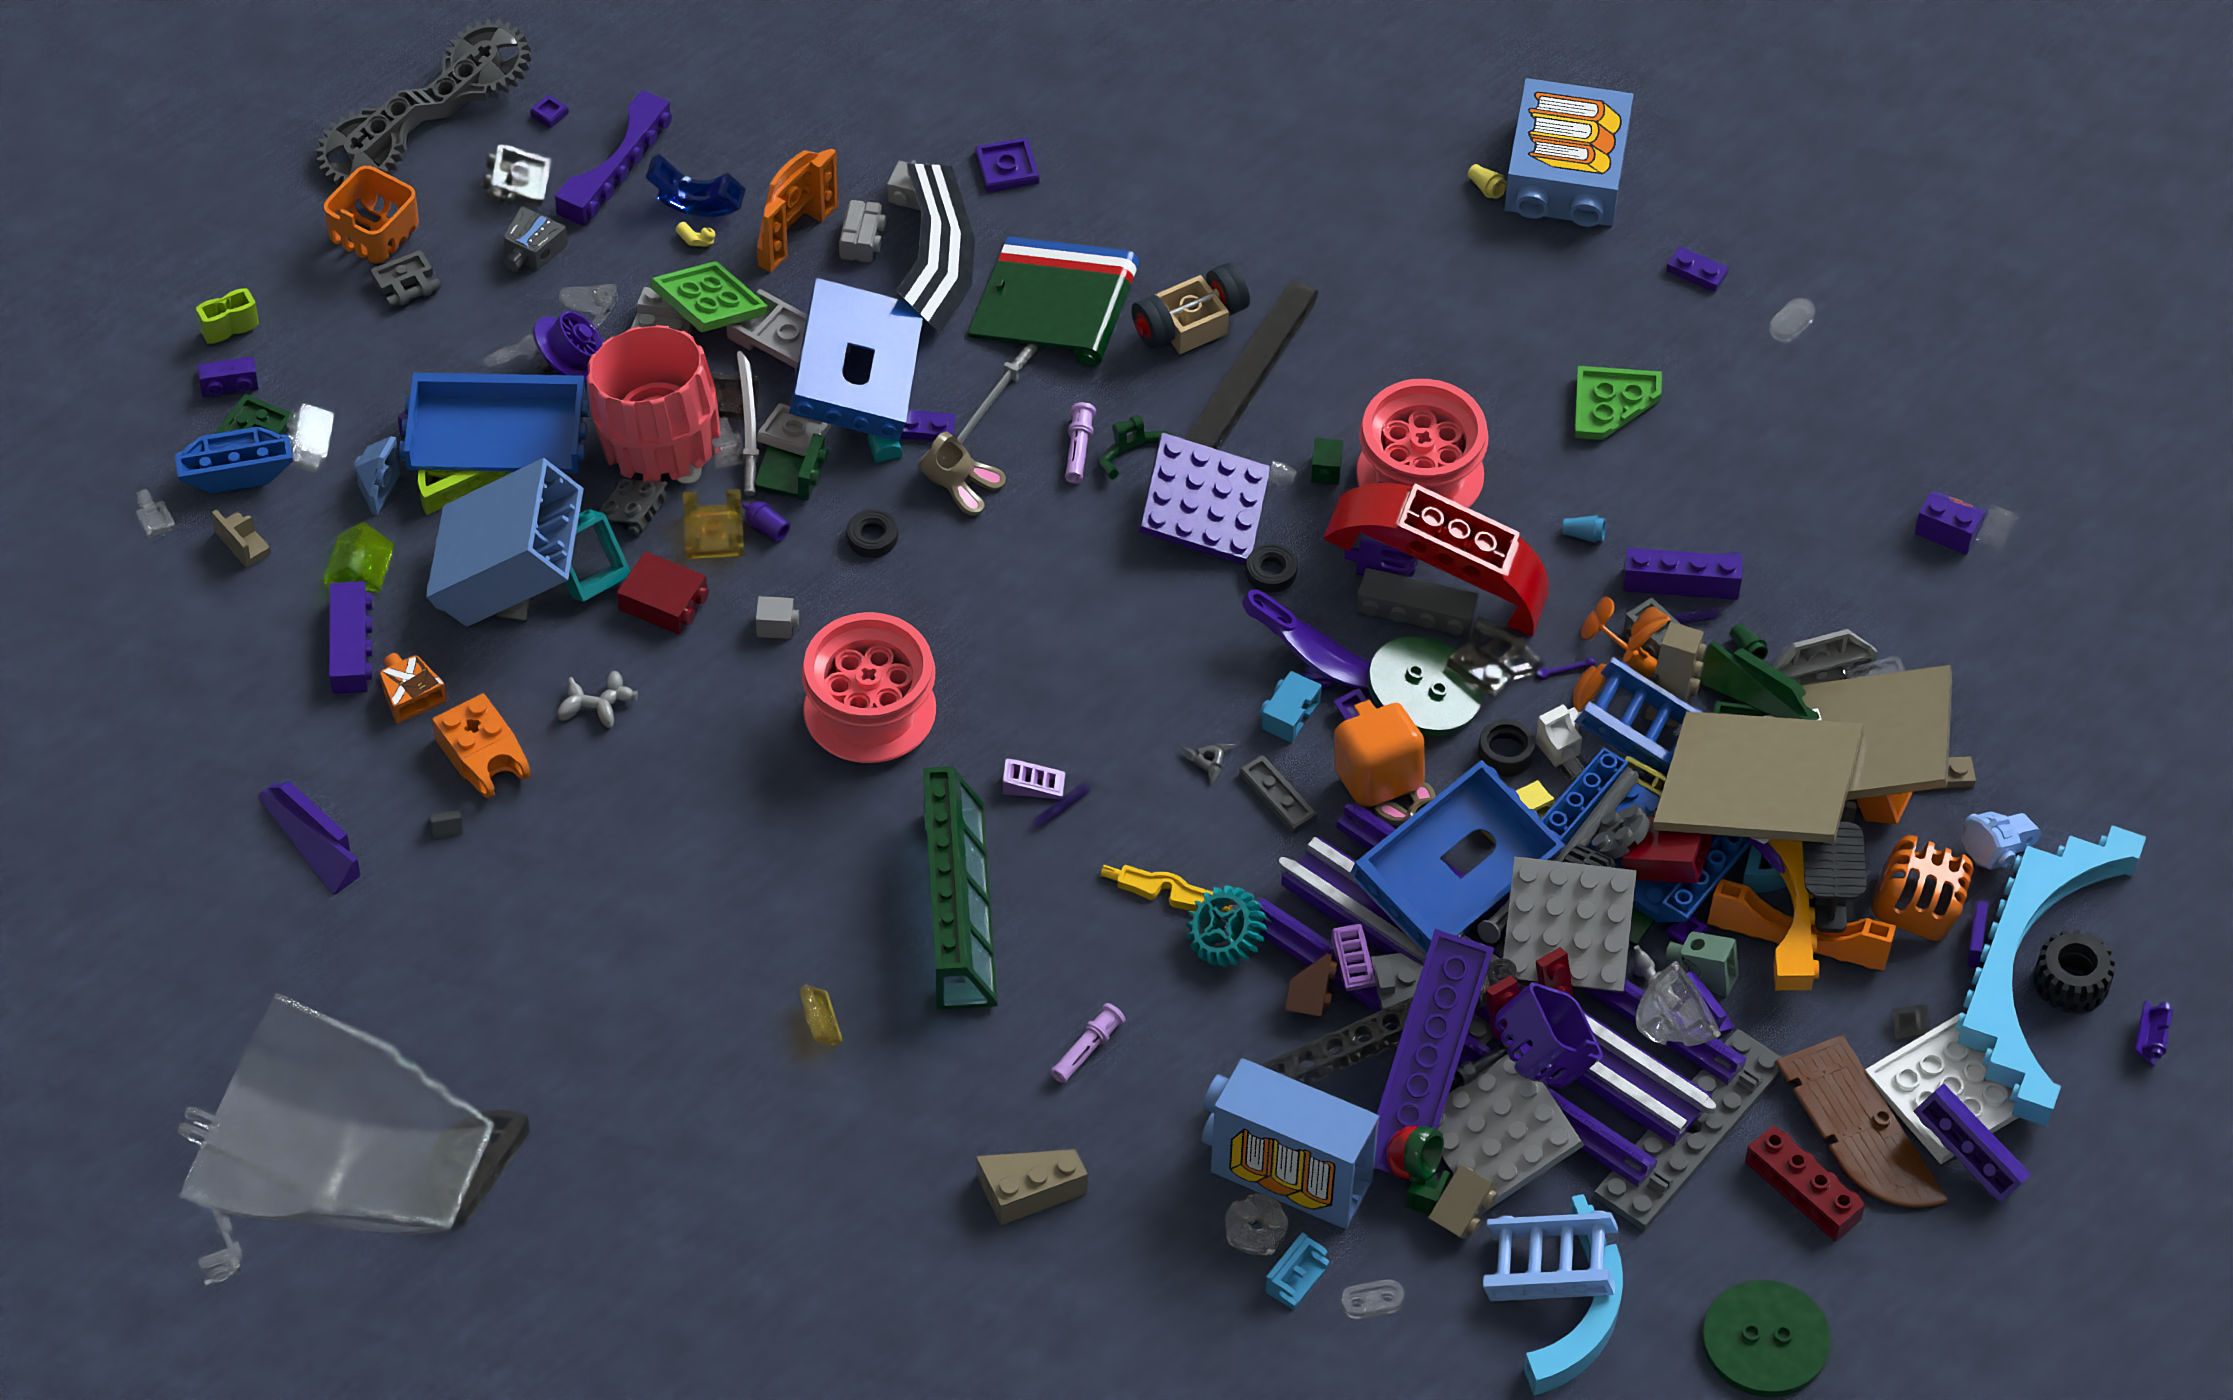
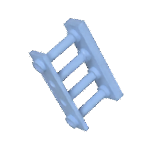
M1593 1211L1589 1214L1517 1218L1500 1216L1498 1219H1487V1226L1494 1240L1499 1239L1497 1273L1494 1275H1484L1483 1288L1490 1301L1615 1294V1282L1609 1269H1603L1605 1234L1618 1233V1226L1611 1212ZM1592 1234L1590 1268L1572 1271L1574 1235ZM1561 1236L1559 1269L1556 1272H1541L1543 1237ZM1530 1238L1528 1271L1525 1273L1510 1274L1512 1239Z

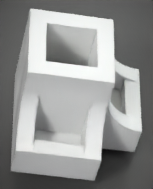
M1564 704L1539 716L1535 743L1555 767L1580 755L1582 737L1578 733L1579 725L1574 722L1579 712L1575 707L1568 710Z

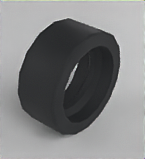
M1500 719L1493 721L1485 726L1480 734L1478 757L1487 766L1494 768L1499 776L1510 777L1521 774L1529 768L1533 761L1535 749L1534 735L1524 723L1517 720ZM1511 738L1518 741L1524 747V752L1514 757H1502L1495 754L1489 748V744L1496 739Z

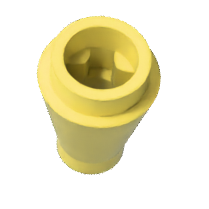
M1474 164L1469 169L1468 178L1477 185L1487 198L1497 199L1506 191L1507 181L1502 174L1483 168L1478 164Z

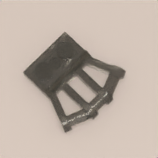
M1478 616L1470 640L1468 639L1459 650L1449 657L1446 666L1494 698L1513 680L1537 673L1539 668L1544 667L1545 662L1540 656H1536L1528 646L1527 640L1514 636L1512 630L1507 626L1500 627L1486 622L1484 617ZM1480 632L1494 637L1483 648L1477 644ZM1504 643L1510 646L1511 649L1500 659L1492 655ZM1519 655L1526 661L1524 664L1511 668L1508 666Z

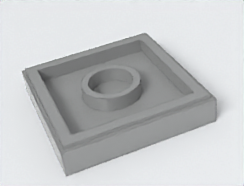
M778 404L758 431L756 441L805 456L813 433L825 436L831 428V424L789 414L790 406Z

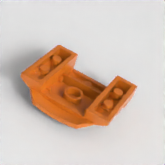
M828 149L819 153L804 150L789 160L771 181L757 243L758 266L772 273L788 257L787 230L804 213L822 223L838 207L836 150Z

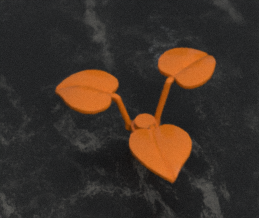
M1609 597L1601 598L1596 605V609L1590 612L1582 625V638L1591 640L1601 630L1626 650L1623 662L1627 663L1634 671L1649 679L1655 673L1658 660L1644 651L1641 646L1671 618L1656 607L1647 608L1635 621L1631 629L1632 636L1629 638L1627 645L1605 627L1604 624L1613 615L1614 602ZM1601 663L1597 668L1590 666L1577 681L1573 690L1572 700L1578 712L1595 697L1604 684L1606 677L1600 673L1607 664Z

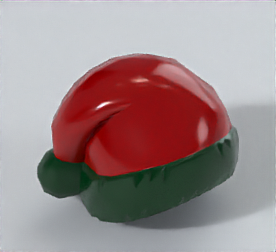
M1415 1125L1406 1126L1395 1132L1390 1138L1386 1149V1160L1391 1172L1398 1178L1408 1179L1410 1183L1413 1181L1425 1185L1426 1180H1430L1434 1176L1439 1166L1444 1148L1443 1134L1428 1126Z

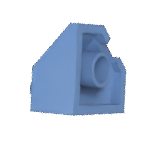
M390 436L367 446L363 455L358 456L354 464L358 486L371 513L374 515H378L401 475L396 437Z

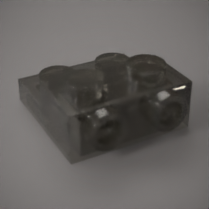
M498 143L494 153L489 152L485 162V168L490 169L489 173H485L481 188L486 189L485 197L511 205L514 199L541 207L544 201L551 159Z

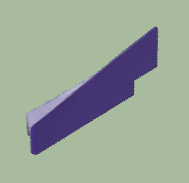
M275 781L260 792V801L331 894H337L361 876L358 858L350 853L348 834L290 781H285L282 784Z

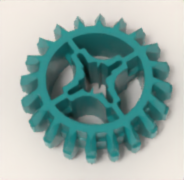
M1225 885L1223 890L1219 887H1214L1213 895L1203 892L1204 901H1195V905L1198 907L1196 912L1189 911L1193 921L1185 923L1187 928L1192 930L1186 935L1188 940L1193 942L1190 947L1193 951L1198 952L1197 955L1200 959L1207 960L1213 966L1219 964L1221 967H1228L1229 963L1239 966L1240 958L1245 961L1249 960L1248 952L1250 950L1258 952L1257 947L1254 946L1257 941H1264L1263 937L1259 935L1261 931L1267 929L1266 925L1261 923L1266 918L1265 913L1260 911L1262 906L1260 902L1255 900L1254 895L1245 892L1240 887L1234 889L1230 885ZM1229 905L1240 906L1238 909H1232L1228 912L1222 910V908ZM1225 940L1231 943L1222 948L1213 947L1217 942L1222 943Z

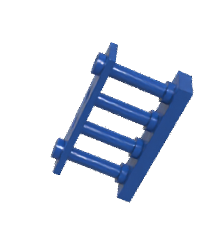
M1613 657L1600 673L1609 680L1595 705L1589 701L1578 713L1574 722L1625 755L1632 756L1667 776L1678 738L1670 752L1656 744V740L1666 721L1670 717L1682 725L1686 711H1702L1686 704L1631 669L1627 663ZM1619 686L1634 695L1621 720L1606 712ZM1643 702L1659 710L1645 736L1631 728V724Z

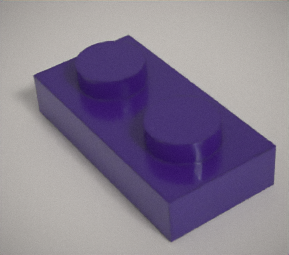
M1679 246L1668 262L1666 271L1716 292L1728 275L1729 267Z
M907 410L906 422L900 438L934 441L938 435L945 431L954 436L956 414Z

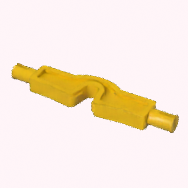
M1104 864L1100 877L1117 881L1118 888L1133 892L1149 900L1156 899L1162 889H1170L1169 904L1172 907L1195 912L1198 908L1195 905V901H1204L1203 892L1213 895L1212 891L1189 885L1180 876L1169 872L1150 873L1128 865H1124L1122 870ZM1232 905L1226 906L1222 910L1228 912L1232 909Z

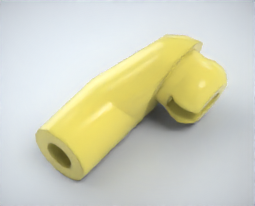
M681 222L675 228V231L689 246L709 247L714 243L716 234L709 227L707 229L703 228L701 233L694 232L686 222Z

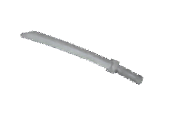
M1027 344L1019 356L1015 358V361L1004 364V377L958 436L957 440L961 444L1011 379L1016 382L1018 381L1019 371L1037 351V345Z
M738 351L737 359L741 380L745 428V449H743V461L746 463L744 494L752 496L755 495V464L759 459V449L756 448L754 395L750 363L743 353Z

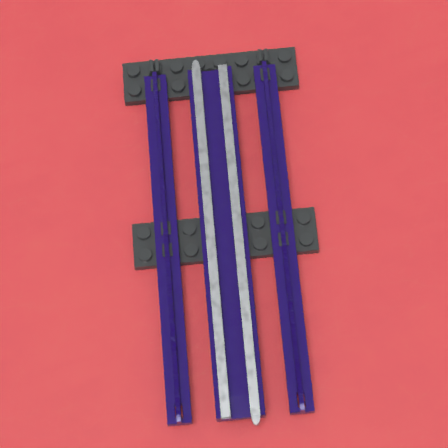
M1355 802L1352 805L1347 804L1344 807L1343 815L1336 821L1337 829L1369 850L1396 830ZM1354 818L1357 821L1361 822L1363 824V827H1361L1351 819ZM1319 836L1317 838L1314 837L1308 844V852L1298 862L1285 857L1279 859V868L1284 872L1281 878V885L1342 926L1361 924L1366 942L1384 954L1402 953L1423 966L1426 955L1349 876L1356 862L1354 859ZM1441 859L1460 879L1466 875ZM1265 898L1258 901L1262 906L1260 911L1272 920L1271 923L1265 919L1261 921V923L1266 925L1267 929L1261 931L1260 935L1307 966L1326 953H1333V961L1337 962L1331 942ZM1505 901L1502 905H1500L1482 921L1489 920L1497 911H1499L1507 903V901ZM1506 928L1500 933V936L1504 939L1493 950L1457 1068L1466 1061L1472 1063L1493 1051L1488 1046L1496 1038L1492 1035L1485 989L1503 980L1501 979ZM1468 934L1463 936V938L1478 942ZM1361 962L1347 963V966L1360 964ZM1337 966L1335 980L1329 979L1330 982L1403 1030L1409 1010L1382 1014L1376 986L1346 991L1339 967ZM1359 972V973H1354V974H1349V975H1350V978H1351V977L1362 976V975H1366V974H1365V972ZM1625 979L1623 993L1581 989L1700 1066L1702 1070L1692 1081H1689L1583 1011L1602 1050L1603 1057L1578 1077L1576 1081L1649 1130L1634 1145L1547 1087V1089L1583 1142L1584 1146L1580 1149L1613 1170L1594 1191L1593 1198L1645 1232L1687 1181L1782 1074L1775 1064V1061L1782 1057L1740 1029H1737L1723 1043L1674 1010H1669L1668 1006ZM1518 981L1519 993L1532 982ZM1532 1041L1526 1042L1529 1046H1532ZM1453 1078L1451 1088L1456 1083L1455 1078ZM1691 1127L1697 1130V1132L1693 1134L1688 1133L1687 1131Z

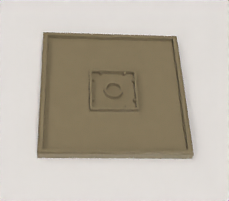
M1951 665L1802 685L1806 692L1802 697L1805 705L1810 709L1818 708L1823 721L1863 723V735L1846 800L1947 787L1952 693Z
M1686 711L1653 821L1654 830L1835 843L1863 735V723Z

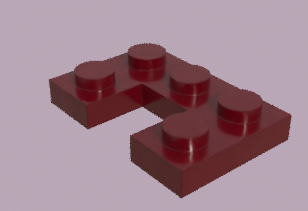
M1559 947L1535 961L1538 984L1566 992L1573 997L1568 953ZM1511 975L1485 989L1492 1035L1499 1041L1501 1040L1500 1036L1502 1033L1495 1028V1016L1503 1006L1519 994L1518 981ZM1506 1020L1501 1023L1504 1028Z

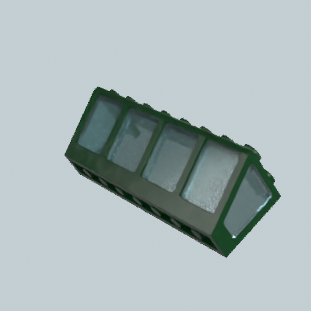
M953 766L923 768L925 834H927L935 954L936 1009L998 1006L984 803Z

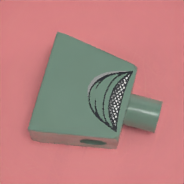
M1691 932L1684 945L1670 942L1668 945L1666 959L1680 963L1681 978L1684 973L1694 971L1709 991L1723 997H1728L1739 975L1735 939Z

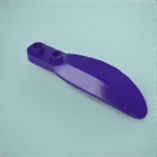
M1250 590L1242 601L1245 612L1278 635L1305 663L1335 682L1369 690L1367 673L1371 662L1349 651L1314 627L1296 619L1292 612L1264 592L1259 590Z

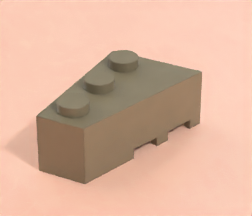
M1670 622L1660 648L1655 674H1657L1655 684L1688 704L1690 696L1696 697L1701 682L1699 678L1704 665L1702 660L1707 647L1706 644H1702L1704 631ZM1649 705L1646 710L1645 719L1654 721L1659 710ZM1670 717L1665 725L1679 728L1680 725Z
M1075 1149L976 1156L977 1178L1000 1225L1087 1194L1088 1174Z

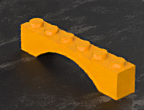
M1770 839L1768 843L1781 856L1784 864L1785 873L1779 874L1787 885L1794 909L1792 925L1784 940L1775 950L1773 962L1775 991L1812 990L1813 980L1819 978V961L1813 960V952H1817V934H1811V925H1815V908L1809 907V899H1813V896L1805 888L1802 841Z

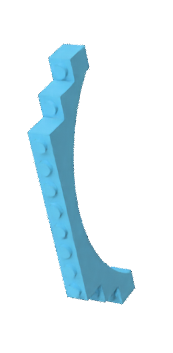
M2111 826L2108 837L2102 835L2099 845L2069 836L2066 847L2060 845L2056 855L2030 846L2026 847L2023 857L2017 855L2012 872L2017 874L2016 878L2009 877L2004 894L2009 896L2008 900L2001 899L1996 917L2001 918L1999 923L1993 921L1988 939L1993 940L1992 945L1985 944L1980 958V961L1985 963L1984 967L1976 968L1971 983L1976 985L1975 991L1969 989L1963 1007L1969 1009L1967 1014L1960 1013L1955 1030L1960 1031L1958 1044L1986 1053L1982 1065L1988 1067L1984 1079L2013 1089L2009 1101L2015 1102L2011 1115L2047 1127L2061 1088L2060 1085L2050 1080L2038 1064L2026 1043L2017 1019L2013 1001L2012 974L2015 954L2020 943L2032 925L2049 908L2069 894L2103 879L2124 874L2133 877L2146 839L2145 836Z

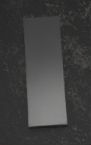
M1264 755L1239 769V775L1293 834L1317 820V813Z

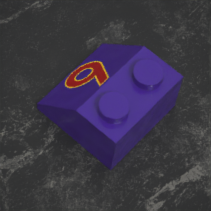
M1939 491L1930 492L1919 511L1914 534L1968 555L1990 512Z

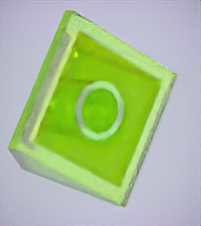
M361 522L344 531L337 537L323 582L330 584L365 581L366 590L380 592L394 550V543L365 522Z

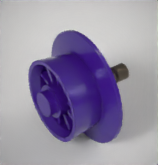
M565 311L558 319L548 316L540 318L534 325L533 335L540 353L545 358V361L540 364L541 369L546 373L554 368L561 375L584 376V382H587L586 379L589 374L588 362L591 356L601 348L603 343L598 330L588 319L574 311Z

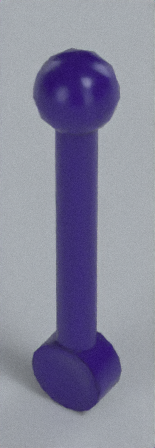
M1588 657L1585 661L1549 670L1542 667L1538 669L1537 677L1540 680H1546L1549 675L1582 667H1595L1596 660L1593 657Z

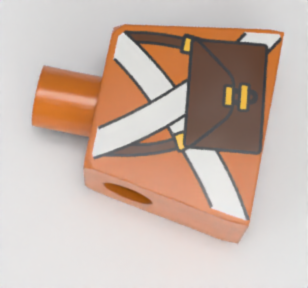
M392 653L384 659L383 664L386 668L380 672L381 685L397 724L447 701L444 682L419 656H411L402 660L399 654Z

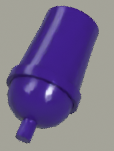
M744 502L741 505L745 509V519L751 528H756L776 542L782 541L787 536L791 524L772 510L766 502H753L749 505Z

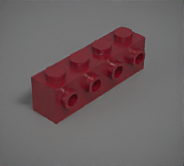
M1773 1125L1748 1146L1745 1163L1835 1242L1862 1220L1865 1204L1860 1196L1842 1185L1834 1173L1826 1171L1819 1165L1811 1153L1803 1151L1796 1145L1788 1133L1780 1131Z

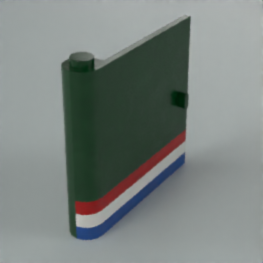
M1008 236L969 328L968 336L1074 349L1075 356L1081 364L1088 367L1097 366L1102 362L1138 271L1140 260L1136 254L1127 250Z

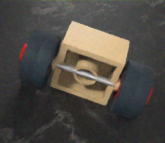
M1229 262L1209 270L1206 274V281L1199 275L1155 295H1150L1132 304L1131 314L1135 328L1146 346L1153 349L1171 342L1178 353L1182 354L1228 334L1229 316L1249 307L1250 294L1243 275L1233 263Z

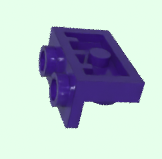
M254 357L198 364L202 397L259 389Z

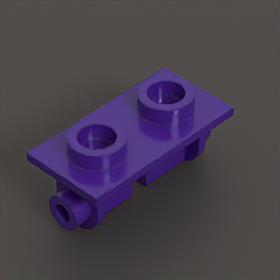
M2145 1000L2140 1017L2135 1051L2152 1067H2155L2156 1059H2160L2166 1054L2169 1035L2166 1029L2170 1028L2174 1011L2171 1008V1004L2167 1002H2161L2159 1006L2153 1007Z

